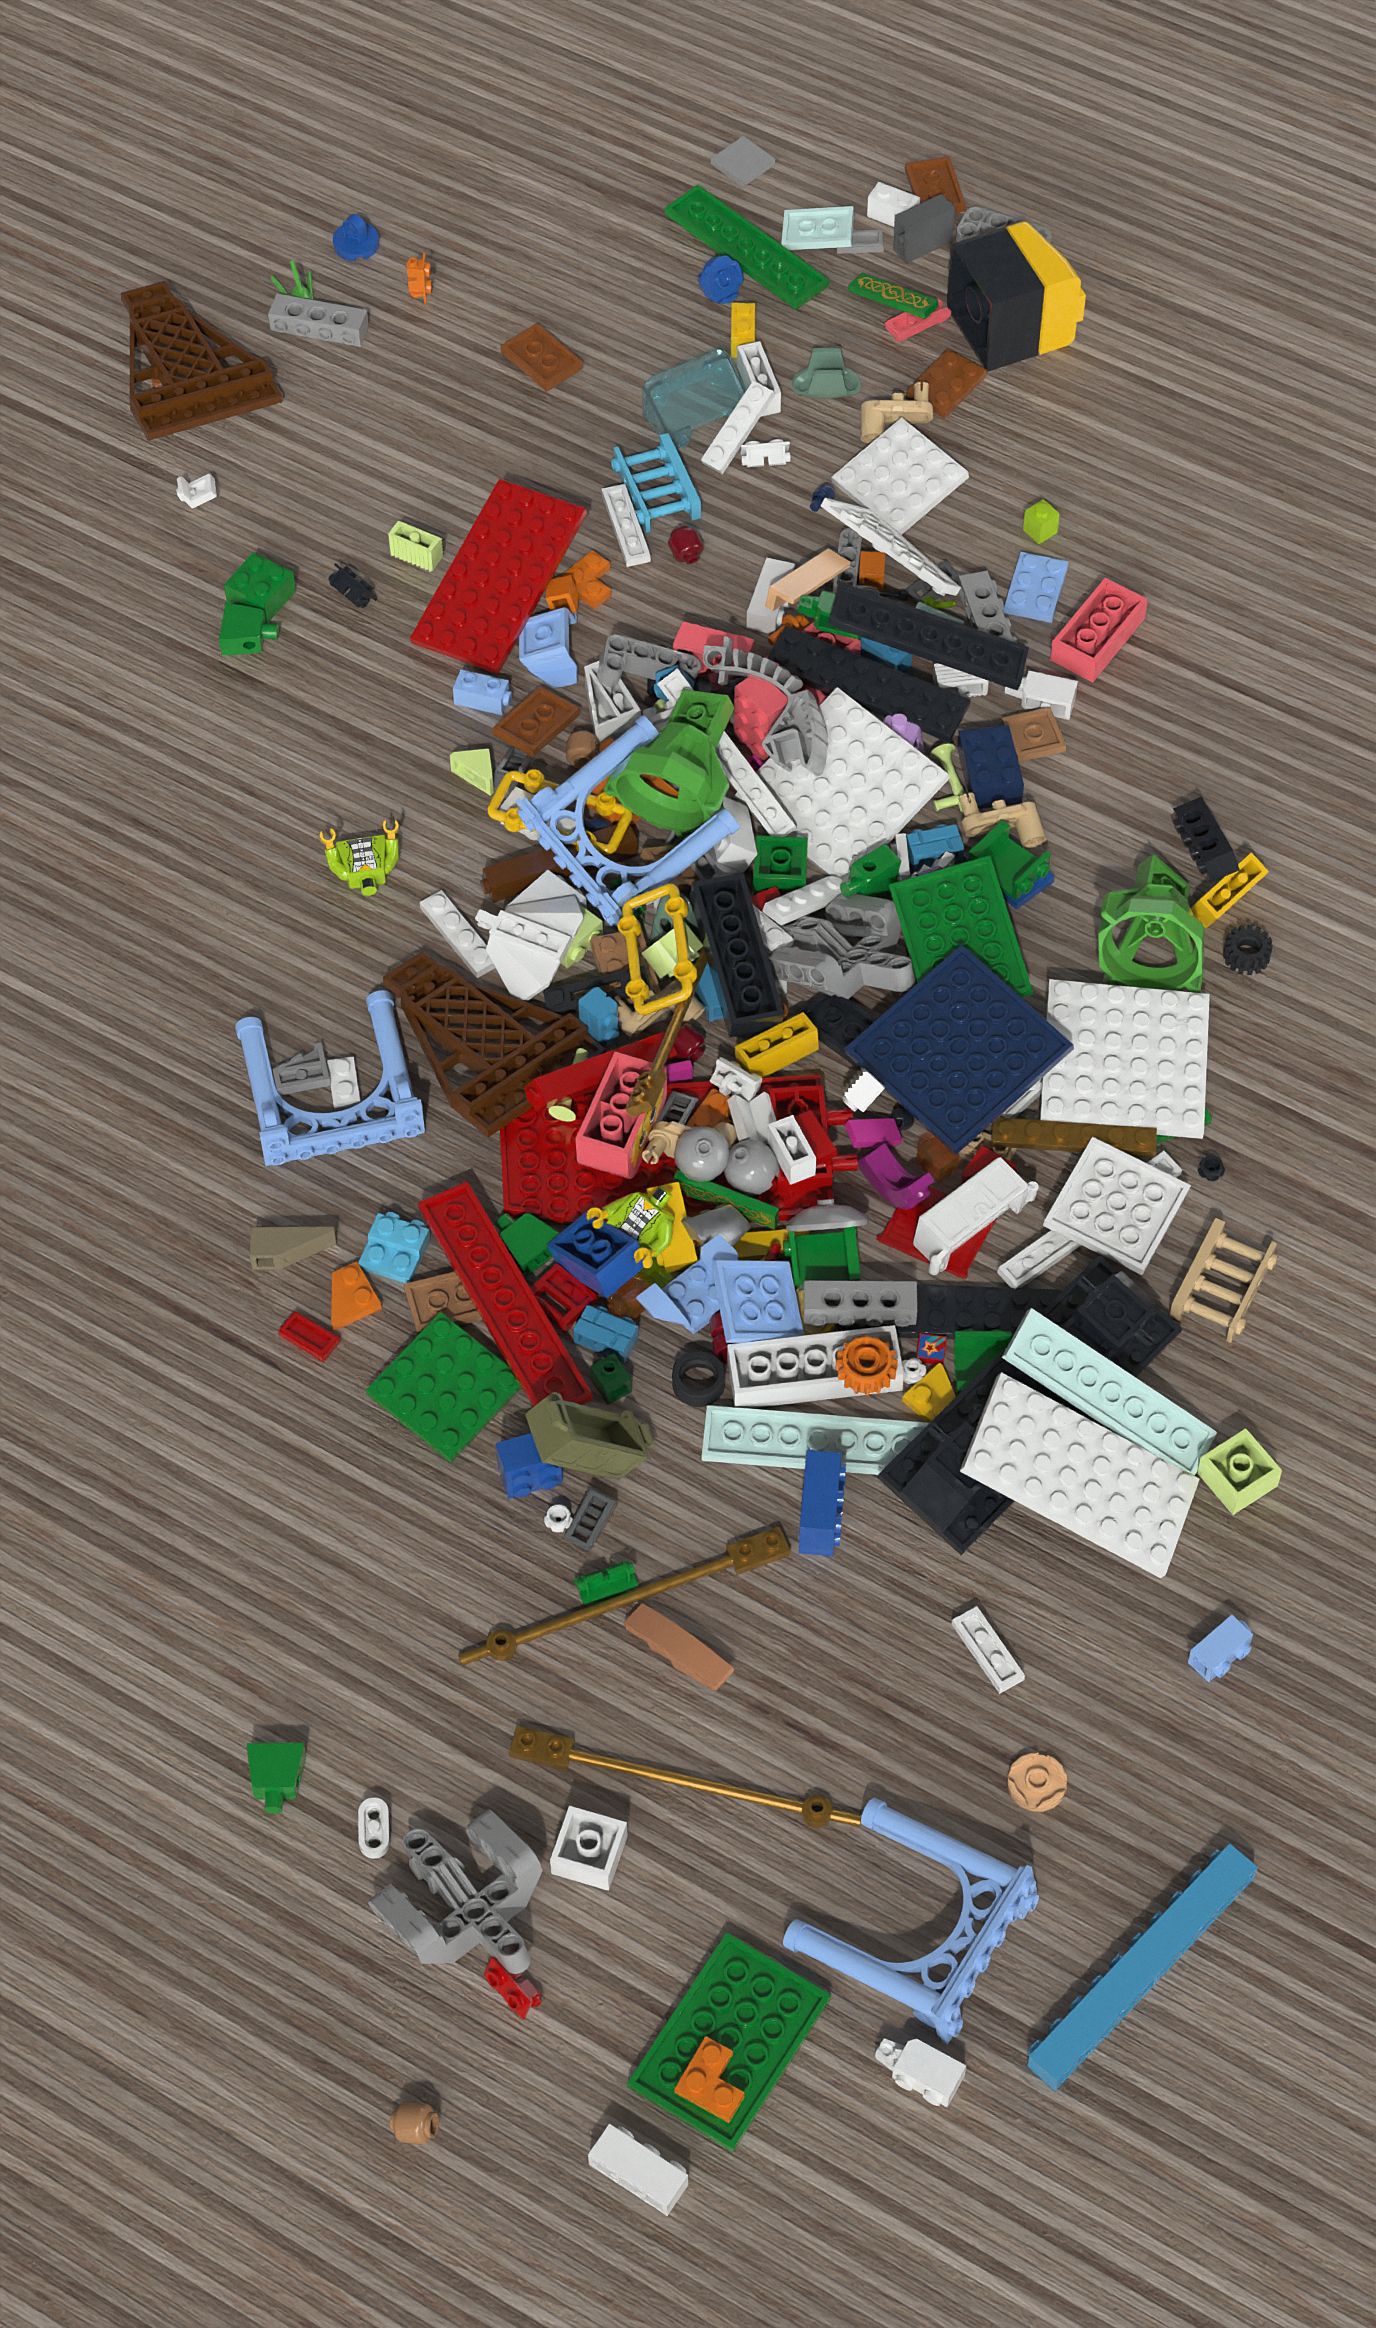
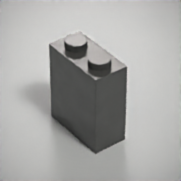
M940 194L895 215L893 250L905 263H909L952 242L955 214L952 202Z

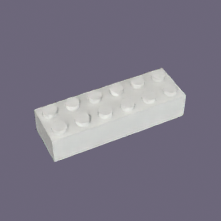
M895 1325L728 1344L727 1362L734 1407L748 1409L865 1395V1393L860 1392L855 1394L854 1390L850 1387L845 1388L844 1380H838V1370H835L838 1350L843 1351V1344L853 1341V1337L860 1338L864 1337V1335L873 1338L879 1337V1340L883 1343H889V1350H895L896 1352L895 1360H898L895 1380L890 1379V1387H883L880 1393L902 1391L904 1372ZM863 1363V1364H861V1365L864 1366V1367H870V1366H872V1365L869 1364V1363Z

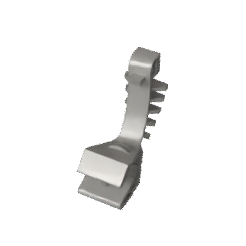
M724 636L723 647L704 645L703 662L705 666L719 674L718 684L721 686L727 684L728 675L746 676L766 681L780 688L788 696L786 708L761 744L771 759L788 772L792 771L791 762L800 759L801 765L814 775L820 776L823 774L828 746L825 744L828 742L827 731L824 728L825 723L821 713L818 712L819 708L814 695L808 690L795 693L804 685L797 676L791 675L784 667L777 666L770 659L762 658L751 652L747 654L738 649H733L732 652L733 640L727 636ZM722 655L721 662L713 666L715 656ZM732 658L734 660V667L731 666Z

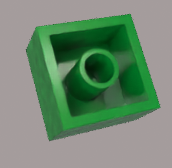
M254 552L250 554L224 584L227 603L262 609L265 612L267 624L296 592L292 571Z
M756 836L757 855L754 859L753 896L761 890H768L775 886L782 896L806 886L808 838Z

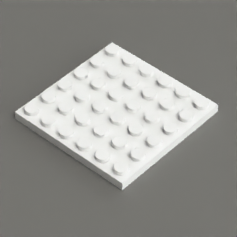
M837 687L818 707V712L821 713L825 723L824 728L827 731L828 740L825 743L828 749L823 774L820 776L814 775L801 765L800 759L791 762L792 771L788 772L777 765L771 757L756 774L797 827L786 837L808 838L807 860L827 876L832 875L845 882L849 878L852 864L883 844L887 845L895 837V834L901 831L950 777L943 769ZM738 792L733 796L739 803L748 806ZM748 806L749 813H751L754 817H756L755 814L752 812V810H751V809L749 808V806Z
M1049 979L1046 1020L1074 1045V1050L1042 1078L1040 1120L1157 1128V1135L1203 1139L1210 994Z

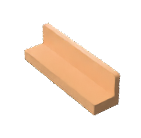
M828 548L769 587L765 607L774 611L786 602L790 604L796 603L800 600L801 595L807 596L848 569L851 562Z

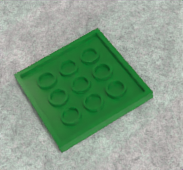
M440 1312L366 1389V1395L448 1462L452 1463L518 1393L521 1386L509 1366Z

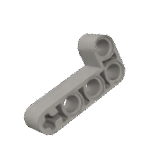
M977 206L970 207L966 210L957 226L956 242L1013 225L1023 220ZM1030 223L1051 243V231L1049 229Z
M852 528L844 529L840 534L838 555L850 561L851 564L848 569L834 577L833 593L835 594L840 581L879 595L878 590L874 587L857 585L862 537Z
M613 634L607 638L600 655L597 679L602 685L613 687L618 684L624 671L656 680L655 673L678 665L695 682L701 668V662L697 657Z

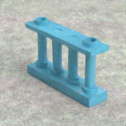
M669 433L659 435V446L656 449L623 458L619 447H614V458L611 459L612 469L614 473L618 472L622 483L626 485L639 525L642 524L646 533L651 532L650 519L683 510L689 513L692 521L701 518V501ZM655 459L664 460L665 462L663 467L631 475L628 469L629 466ZM664 476L672 477L673 479L672 484L639 492L636 486L638 483ZM673 493L676 495L680 494L681 501L648 510L644 501Z

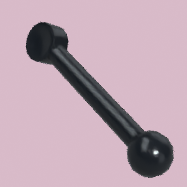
M901 590L899 593L878 591L879 595L883 597H897L900 600L908 599V592L905 590Z

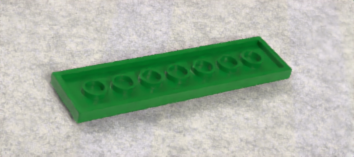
M698 184L665 207L666 216L718 254L729 256L732 260H736L744 273L795 310L829 287L828 278Z

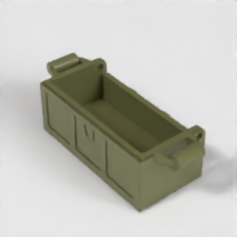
M553 1392L525 1413L543 1463L620 1480L648 1458L646 1449L655 1446L648 1424H643L635 1419L632 1411L626 1410L619 1415L598 1408L563 1401L561 1394Z

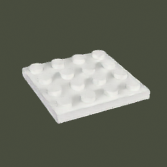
M901 417L836 472L831 479L833 484L857 504L873 511L902 535L967 480L969 473Z
M1092 1137L1044 1220L1043 1226L1143 1275L1187 1196L1191 1185Z

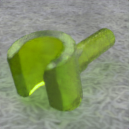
M926 597L923 601V604L935 609L955 607L956 605L955 601L935 602V599L932 597Z

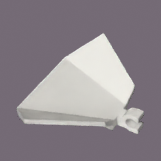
M574 895L512 905L504 911L500 910L498 916L479 909L475 920L478 921L479 927L490 929L486 951L511 997L527 1002L550 985L584 918Z

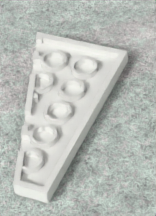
M828 498L823 500L822 508L852 528L861 537L870 541L872 547L876 550L887 553L915 573L920 579L933 586L932 589L942 596H945V594L956 596L961 587L873 511Z

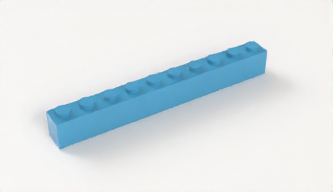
M1231 1844L1223 1851L1217 1849L1208 1860L1210 1865L1204 1871L1199 1869L1193 1874L1188 1882L1190 1886L1184 1892L1179 1890L1169 1901L1170 1907L1164 1913L1159 1911L1149 1922L1151 1927L1146 1933L1139 1932L1130 1942L1129 1946L1131 1948L1125 1955L1119 1953L1109 1965L1111 1970L1104 1977L1100 1974L1093 1980L1089 1986L1091 1991L1084 1998L1078 1996L1068 2009L1070 2013L1064 2019L1059 2017L1054 2021L1048 2030L1050 2034L1044 2041L1038 2039L1028 2050L1029 2059L1027 2067L1054 2091L1065 2082L1253 1881L1258 1867Z

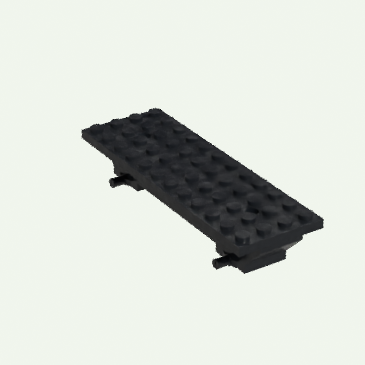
M1101 1255L1040 1313L1135 1378L1183 1330L1162 1311L1163 1308L1122 1271L1118 1272ZM1006 1348L877 1476L885 1486L961 1556L1015 1502V1500L960 1472L996 1377L1002 1372L1087 1419L1095 1421L1094 1418L1003 1359L1002 1356Z

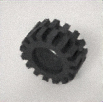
M1248 924L1247 929L1244 928V925H1240L1238 930L1233 928L1231 933L1227 934L1223 959H1226L1225 963L1227 966L1231 964L1232 971L1238 968V974L1243 975V971H1247V975H1252L1253 970L1258 974L1261 972V968L1265 970L1270 962L1273 949L1271 937L1267 938L1268 933L1266 931L1261 933V928L1258 926L1256 930H1253V925ZM1249 945L1257 949L1258 952L1251 955L1244 954L1238 950V947Z

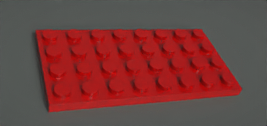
M499 479L411 634V643L499 674L586 517V508Z

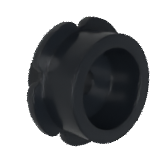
M1206 1156L1199 1163L1198 1173L1208 1181H1217L1225 1173L1223 1162L1217 1156Z

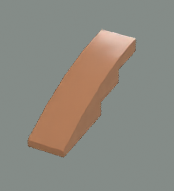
M643 1603L623 1623L627 1631L645 1640L651 1650L669 1659L675 1669L714 1691L734 1672L733 1667L709 1647Z

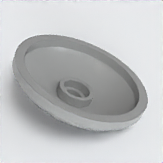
M834 1199L817 1200V1206L804 1209L790 1219L786 1224V1231L862 1226L869 1224V1218L851 1206L834 1205Z

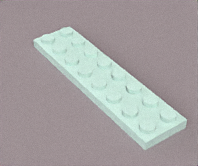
M1032 1308L1027 1310L1002 1356L1003 1359L1119 1436L1194 1476L1198 1470L1200 1458L1207 1453L1217 1434L1215 1430Z
M707 1405L702 1461L805 1469L807 1450L841 1453V1464H846V1472L878 1475L929 1423Z

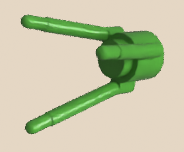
M291 260L290 265L296 287L292 289L291 296L314 300L312 273L307 272V288L301 285L295 262ZM271 276V280L282 295L290 296L274 276Z

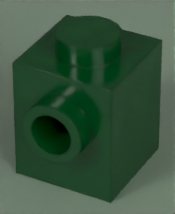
M615 1353L608 1357L597 1359L590 1366L591 1381L607 1405L632 1393L631 1377Z

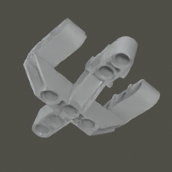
M841 893L827 905L826 912L824 913L827 920L802 916L782 926L776 922L779 927L794 938V945L791 947L782 946L768 957L774 979L809 985V987L829 996L836 995L845 999H849L864 985L897 992L911 990L916 985L911 959L905 956L894 955L901 932V925L893 901L858 894L847 898ZM833 924L869 926L872 932L869 937H864L852 947L836 931Z
M490 1809L469 1823L465 1832L470 1840L503 1872L501 1876L477 1893L463 1873L465 1866L456 1857L453 1858L438 1839L435 1840L426 1830L420 1828L407 1832L403 1838V1845L410 1859L409 1866L419 1881L424 1879L429 1884V1890L433 1895L437 1892L440 1893L452 1910V1913L432 1927L427 1921L422 1910L417 1911L404 1892L401 1894L392 1884H389L368 1900V1904L375 1915L418 1958L421 1964L454 1963L480 1943L509 1973L518 1974L525 1971L531 1962L530 1955L522 1937L507 1921L527 1906L543 1871L538 1858L531 1848Z

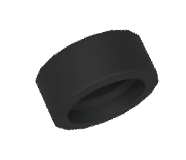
M693 1351L686 1353L673 1366L672 1387L675 1395L681 1402L693 1407H704L713 1404L719 1400L725 1388L723 1363L709 1352ZM696 1367L706 1368L715 1375V1383L705 1390H691L683 1384L682 1376L689 1369Z

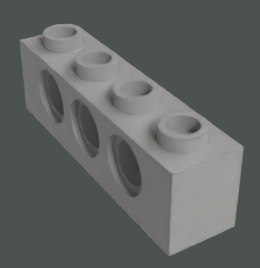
M276 294L268 313L271 331L361 347L369 327L367 310L282 294Z
M988 570L959 576L958 585L961 589L958 595L970 627L1017 643L1016 636H1012L1010 632V620L1003 614V601L996 595V582L991 580Z
M804 1281V1324L815 1326L825 1324H840L842 1326H851L853 1324H867L869 1326L895 1324L901 1327L916 1325L917 1281ZM834 1303L837 1306H828L827 1304ZM861 1303V1304H864L865 1306L859 1307V1306H856L855 1304ZM884 1304H892L893 1306L886 1307Z

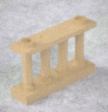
M1215 1218L1172 1302L1169 1317L1180 1322L1184 1312L1188 1314L1193 1312L1228 1327L1226 1341L1232 1343L1236 1334H1242L1247 1321L1243 1318L1267 1270L1272 1271L1279 1255L1275 1254L1277 1243L1273 1241L1267 1252L1264 1253L1228 1238L1227 1234L1223 1233L1226 1222ZM1216 1248H1226L1261 1264L1256 1274L1250 1273L1217 1259V1255H1214ZM1205 1270H1217L1246 1282L1250 1286L1245 1296L1205 1280L1206 1277L1203 1276ZM1203 1290L1234 1303L1239 1308L1233 1318L1195 1302V1298L1192 1297L1194 1292Z

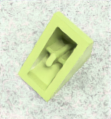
M489 749L453 752L450 755L451 771L490 796L494 793Z

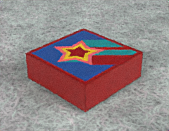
M919 1333L916 1358L921 1360L922 1363L934 1365L941 1363L944 1366L947 1337Z

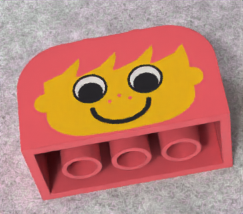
M614 1052L575 1138L577 1162L579 1164L628 1179H632L635 1176L643 1159L642 1153L650 1143L648 1135L665 1105L667 1079L654 1110L631 1118L625 1108L637 1083V1078L642 1073L650 1071L652 1062ZM663 1066V1069H662V1070H663V1071L665 1072V1074H666V1067Z

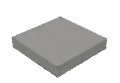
M742 136L711 158V165L741 187H744L775 165V158L748 138Z

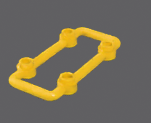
M536 769L529 770L526 774L519 771H509L503 776L488 805V815L495 820L504 822L505 828L511 832H517L521 829L528 830L517 814L519 809L511 808L507 812L498 810L512 781L523 783L525 789L530 793H538L546 787L554 790L560 784L544 780V775ZM605 792L599 794L598 797L590 794L586 804L595 806L598 814L603 816H609L613 813L622 815L608 844L597 842L594 834L586 831L589 841L599 853L605 855L612 854L617 850L632 820L633 813L625 809L622 804L616 803L615 797L607 796ZM557 829V830L560 832V834H562V835H564V836H569V835L572 834V833H569V832H566V831H562V830ZM576 841L572 844L576 845V849L579 852V844Z
M670 883L628 899L622 907L623 917L619 920L617 926L618 930L626 938L631 978L625 991L633 1000L635 1011L640 1015H647L688 999L692 993V983L697 978V969L689 961L683 920L688 915V905L680 897L678 887ZM669 895L670 899L665 904V911L673 919L678 963L673 969V974L681 982L682 989L645 1004L644 1001L649 997V987L641 979L636 937L641 933V924L633 915V909Z

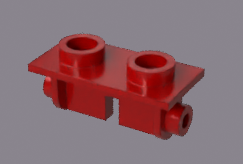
M493 1956L483 1976L487 1979L489 1985L496 1989L505 1999L510 2009L515 2011L523 2020L531 2006L535 2009L542 2003L541 1993L528 1979L518 1984L517 1980L522 1978L523 1974L509 1973Z

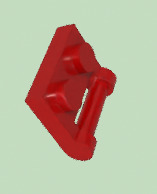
M558 1263L530 1287L544 1313L557 1323V1328L563 1333L568 1332L572 1328L574 1322L581 1317L587 1305L593 1306L598 1301L597 1295ZM545 1291L569 1312L563 1315L543 1299L540 1294Z

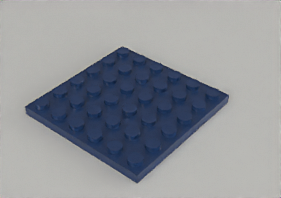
M961 945L845 1047L844 1050L857 1065L871 1073L878 1082L884 1085L885 1091L954 1155H957L1073 1051L1074 1045Z

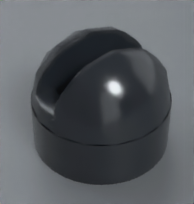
M896 1109L891 1115L899 1131L908 1130L914 1125V1116L906 1109Z

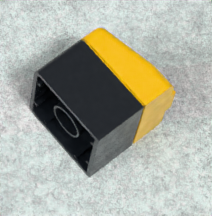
M1022 221L951 244L947 307L951 310L953 320L987 372L1037 356L1038 352L1044 354L1068 346L1075 339L1076 323L1082 321L1084 316L1086 294L1081 288V280L1069 261L1030 223Z

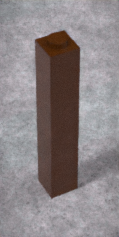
M630 824L617 850L612 854H602L610 861L617 863L638 856V840ZM617 825L592 832V834L596 837L597 842L608 844ZM562 843L574 858L578 855L576 845ZM543 848L483 868V879L480 880L483 893L485 895L489 894L492 902L495 903L521 894L547 870L555 875H560L564 880L568 879L572 873L567 867L563 870L553 859L556 854L551 848L548 851ZM593 865L583 867L586 872L598 869V867Z

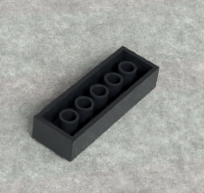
M744 873L692 882L689 898L729 1038L766 1031L781 1024L784 1012Z

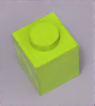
M1043 499L1025 510L1023 531L1037 544H1041L1057 534L1060 513Z

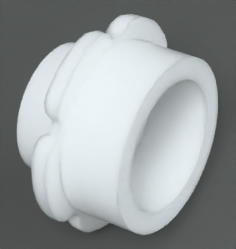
M910 1358L909 1360L902 1361L903 1381L905 1383L914 1385L926 1375V1366L921 1364V1360Z
M554 1505L548 1509L547 1516L544 1517V1523L553 1532H563L565 1528L570 1527L573 1519L570 1517L571 1512L565 1506Z

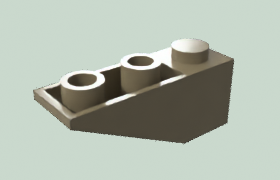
M263 1225L251 1227L250 1260L252 1270H280L336 1245L334 1226L300 1227L298 1225H290L288 1227H272Z

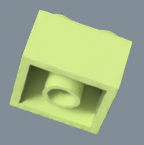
M1244 1429L1200 1458L1197 1474L1231 1514L1234 1515L1276 1488L1279 1484L1282 1470L1249 1431Z

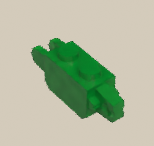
M822 591L820 597L801 595L797 612L814 618V627L817 630L854 639L862 638L861 636L827 625L835 596L834 593Z

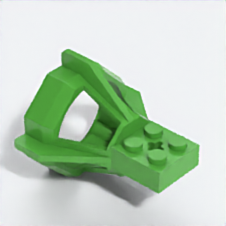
M682 690L669 721L660 731L659 736L647 746L636 749L610 775L604 788L606 795L618 797L625 809L630 810L658 828L674 830L679 838H685L687 832L693 833L712 818L715 811L719 810L729 788V783L715 751L734 710L729 696ZM641 774L653 775L679 786L678 798L667 796L655 790L639 776Z
M1154 854L1139 864L1134 889L1109 892L1104 896L1101 916L1104 919L1101 921L1099 929V967L1105 972L1102 984L1114 985L1117 982L1121 986L1179 991L1185 986L1191 992L1197 993L1201 989L1204 973V926L1193 915L1188 904L1191 885ZM1133 917L1117 948L1112 937V927L1120 921ZM1189 934L1195 941V948L1191 944ZM1147 935L1153 938L1164 936L1174 945L1177 964L1169 967L1153 968L1139 965L1133 962L1132 959L1144 937Z

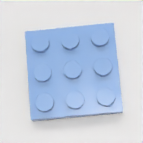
M716 1260L711 1264L726 1343H745L804 1336L789 1261Z

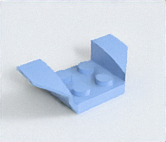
M565 607L530 617L519 636V660L532 674L553 688L578 683L577 664L569 655V625L577 623V612L571 613Z
M718 1234L701 1247L699 1261L661 1289L654 1283L638 1295L636 1299L653 1318L682 1324L686 1329L695 1334L706 1326L714 1315L720 1313L711 1264L716 1260L737 1261L738 1253Z

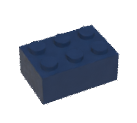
M1009 725L959 731L958 756L967 792L974 793L978 809L992 808V803L998 800H1004L1006 806L1021 804L1024 782Z

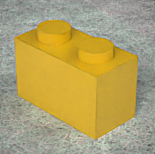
M732 303L731 358H737V346L755 342V303Z

